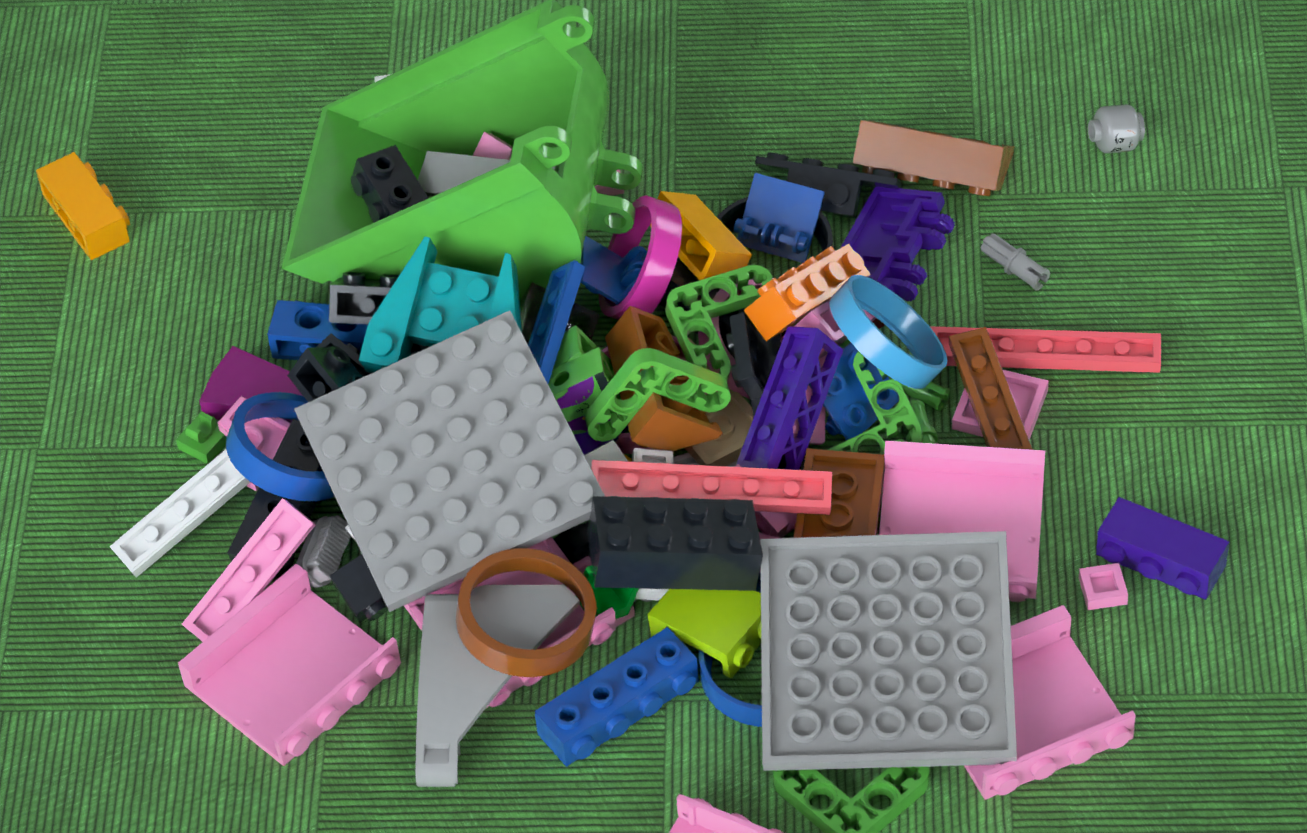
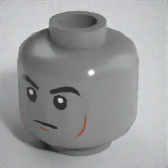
M1128 104L1100 107L1094 115V120H1090L1088 123L1089 139L1091 142H1095L1098 149L1103 153L1132 151L1137 147L1139 141L1143 140L1145 135L1143 116Z

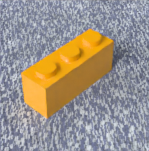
M73 152L36 170L42 195L90 260L130 242L126 228L130 225V220L126 211L121 205L118 207L114 205L112 194L105 184H98L95 171L89 162L83 164L77 154Z
M660 191L657 199L675 205L681 214L682 236L678 258L699 280L748 265L752 254L695 194Z

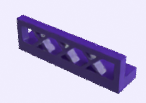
M787 327L736 465L739 464L741 467L777 469L782 455L785 454V469H800L843 349L820 329ZM823 348L828 353L822 368H820L819 355ZM809 383H811L812 396L809 403H807L806 390ZM798 418L799 431L797 437L794 438L793 425Z

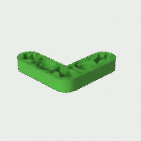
M748 265L677 287L669 293L667 298L666 316L687 362L706 369L707 359L705 356L710 354L709 361L712 367L720 369L719 374L724 376L727 382L731 363L711 318L747 308L761 297L754 285H748V281L752 279L756 284L762 283L761 287L772 280V274L769 270L760 265ZM720 288L727 291L730 298L725 302H716L710 298L708 293L713 289ZM738 290H741L740 296L737 295ZM698 295H701V300L697 301ZM682 301L685 306L690 305V310L684 311L682 307H677V302ZM693 331H701L707 335L709 341L703 345H695L688 340L687 336Z
M643 348L635 351L627 359L588 408L585 414V422L588 434L592 439L601 442L610 441L624 430L653 392L705 412H717L724 409L731 400V394L724 376L659 350ZM677 376L689 377L688 381L684 384H670V381ZM630 390L635 392L631 398L626 400L615 398L622 391Z
M858 351L854 357V370L880 425L828 450L847 451L851 449V452H858L861 444L866 441H874L881 448L880 454H884L885 441L880 434L887 432L888 439L894 438L899 434L898 427L901 425H905L907 429L914 428L916 430L911 434V442L922 443L923 432L921 425L901 384L891 379L879 382L872 389H869L868 385L876 383L869 370H861L866 363L865 357ZM878 369L882 379L884 380L888 375H886L884 372ZM887 389L894 390L899 395V403L890 410L882 409L877 404L879 394ZM898 439V440H896V441H899V442H904L903 439Z
M928 766L888 767L854 797L849 798L816 769L772 771L773 785L776 792L824 833H879L926 792L929 785ZM787 773L789 776H794L798 773L799 782L794 778H789L785 781L784 774ZM916 773L918 774V780L910 777L903 782V774L912 776ZM817 795H826L833 801L826 809H816L809 802ZM876 795H885L893 803L886 809H876L871 806L869 801ZM843 822H845L848 826L851 827L857 823L859 825V830L855 831L854 829L850 828L847 831H844Z

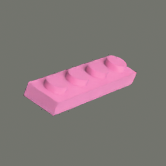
M282 498L184 620L182 625L202 642L263 592L316 524Z

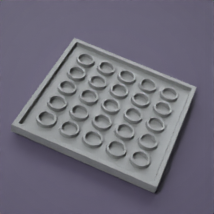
M507 311L294 409L389 612L464 578L475 564L491 554L508 549L529 548L589 520L593 496L605 497L511 311Z
M1006 531L760 539L763 553L761 562L763 771L995 765L998 763L1001 765L1009 761H1017Z

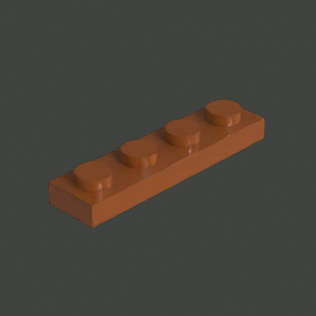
M983 327L949 336L950 349L986 446L1033 450L987 328Z

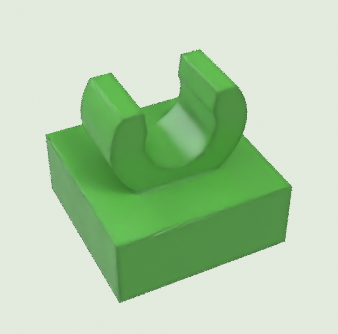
M201 411L193 422L180 434L176 442L179 450L209 464L226 446L227 436L219 430L218 423H216L214 417Z

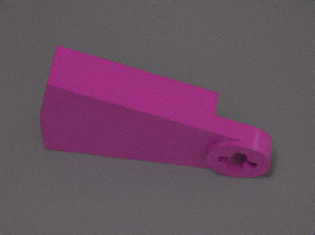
M232 346L212 372L199 402L202 412L214 417L216 420H220L241 396L248 399L252 396L269 392L302 394L287 376L290 371ZM284 419L290 423L292 422L290 419Z

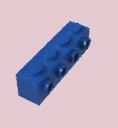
M666 627L535 710L537 734L566 767L578 759H584L591 755L596 747L610 738L621 736L629 726L638 720L655 714L669 700L677 695H684L699 682L697 658Z

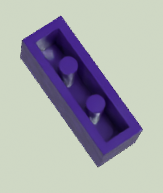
M1118 497L1098 530L1096 555L1103 557L1112 564L1119 563L1122 566L1137 571L1146 578L1156 579L1176 587L1185 594L1195 595L1207 600L1227 565L1229 541Z

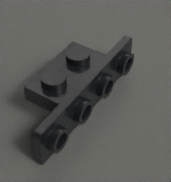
M772 152L767 153V157L756 156L755 164L761 170L788 174V182L825 191L820 209L825 214L856 218L862 186L894 189L903 187V184L897 178H894L895 173L886 170L874 169L872 174L859 172V167L849 164H838L837 169L823 167L824 162L820 160L803 158L802 163L788 161V156Z
M740 309L739 314L730 316L731 333L727 334V342L736 361V364L731 365L734 383L737 388L743 387L749 396L754 418L782 343V333L766 342L744 312V309Z

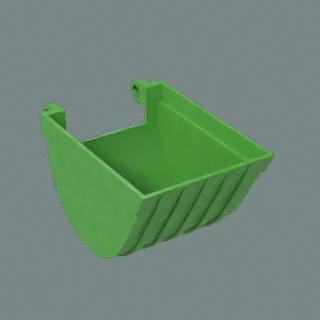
M556 0L545 1L322 107L281 269L321 284L343 278V273L346 272L365 273L366 279L380 280V275L383 274L400 275L423 238L430 237L437 249L434 264L499 277L505 253L511 254L517 266L521 318L539 312L551 272L574 260L581 263L585 235L588 229L621 234L631 230L635 220V207L632 203L620 197L597 193L595 189L597 185L619 190L634 189L641 182L643 165L635 156L607 150L602 143L609 108V90L600 64L584 44L593 34L595 24L593 14L588 9L578 5L562 7ZM576 22L582 24L583 26L576 27ZM484 132L491 133L513 146L509 163L377 222L372 221L367 204L362 196H358L354 192L351 185V176L357 158L393 145L397 146L417 180L427 151L472 156ZM557 166L559 168L558 173L552 167ZM616 170H627L630 174H622ZM617 213L622 215L623 217L617 218L610 216L609 214Z

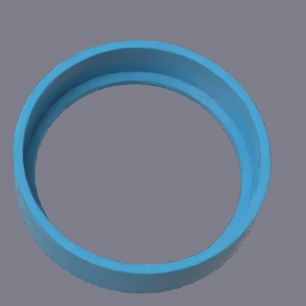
M853 275L831 297L829 302L830 310L841 331L866 359L892 379L914 389H923L946 367L948 361L946 352L930 326L909 304L884 285L862 275ZM863 309L892 330L913 356L906 353L886 337L869 319Z

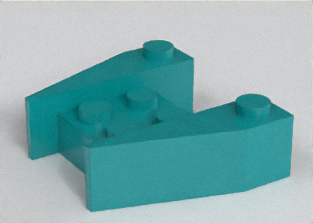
M424 237L368 323L359 357V362L366 372L374 373L409 357L413 343L431 347L507 311H511L522 333L517 266L511 254L505 253L498 277L434 264L437 249L430 237Z

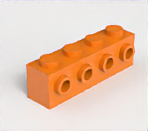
M849 244L836 251L833 246H830L816 257L812 256L797 268H791L778 279L775 277L759 288L757 292L761 297L745 308L744 312L767 342L787 330L788 326L797 324L811 310L829 301L851 276L862 275L868 277L871 274L864 266L862 257Z

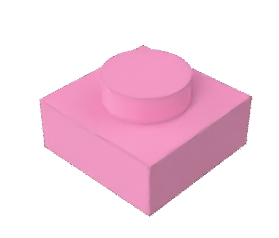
M1119 563L1079 569V582L1087 610L1127 605L1128 592Z

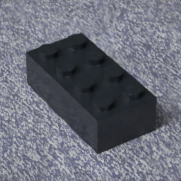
M593 496L587 535L595 588L756 591L763 553L752 500Z

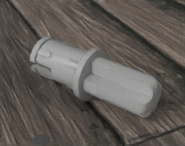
M996 234L986 236L983 240L981 251L1002 265L1004 272L1008 275L1015 274L1036 291L1043 287V284L1039 282L1040 279L1045 283L1048 281L1050 271L1026 256V251L1023 248L1016 249Z

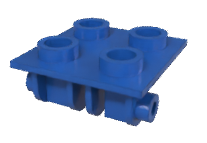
M755 173L743 218H738L734 226V233L738 234L737 239L747 248L802 263L805 262L825 191Z
M585 235L581 264L585 266V270L580 283L585 285L592 293L600 294L618 305L634 286L643 267L647 250L641 246H635L624 257H621Z
M851 342L843 348L840 361L823 407L829 414L827 417L828 422L825 424L826 430L833 436L843 434L846 440L863 433L878 420L855 373L853 362L858 350ZM864 359L866 365L861 370H869L876 383L868 385L869 389H872L879 382L890 380L888 376L883 380L878 368L868 359ZM890 389L882 391L877 398V404L885 410H889L899 401L898 393Z

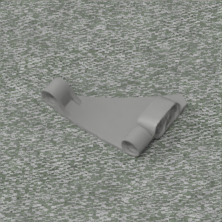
M482 585L474 588L470 595L472 614L478 625L493 639L520 649H537L560 623L580 605V600L565 585ZM426 594L417 705V787H455L458 784L457 764L458 755H460V741L512 677V675L498 672L481 663L463 644L456 625L459 594Z

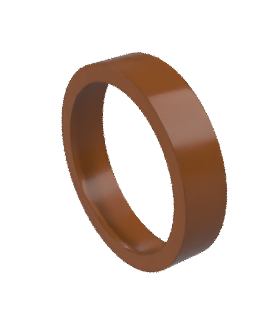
M528 548L499 551L475 564L463 579L459 590L456 611L457 630L468 651L489 668L517 677L546 676L569 667L586 651L592 638L596 616V598L589 581L582 572L560 556ZM513 571L540 573L554 578L567 586L582 603L584 617L575 633L557 645L543 649L515 648L493 639L478 625L470 606L471 591L484 580L501 573Z

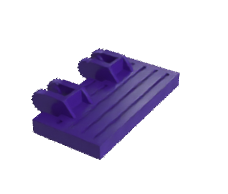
M875 186L840 248L849 244L862 257L864 266L871 274L868 278L879 282L908 302L916 298L918 294L916 286L923 284L927 278L925 269L916 264L912 265L920 249H935V251L942 249L946 243L944 235L952 232L955 222L947 214H940L945 205L942 192Z

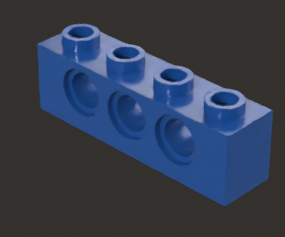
M277 300L267 333L272 358L299 360L306 348L317 347L330 333L344 344H352L361 353L368 324L329 322V304Z

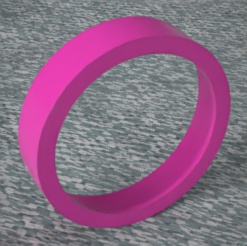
M647 195L641 196L632 203L635 207V220L631 230L621 234L613 233L608 249L624 257L633 247L639 246L642 237L651 224V237L647 255L640 274L629 294L618 305L599 294L600 309L605 316L619 320L629 306L652 314L659 304L672 277L681 244L682 219L680 211L675 205Z

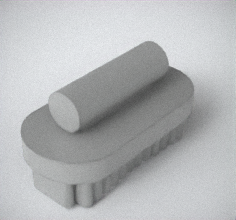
M339 515L325 516L314 521L316 526L308 534L298 557L297 564L307 571L311 587L319 588L331 582L329 575L339 569L341 557L350 541L351 536L345 530L348 523Z

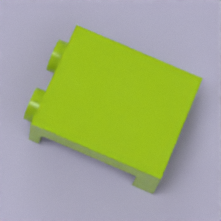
M669 589L647 614L651 637L668 627L681 641L719 660L722 663L723 675L732 678L740 668H745L750 663L754 651L761 644V593L758 591Z

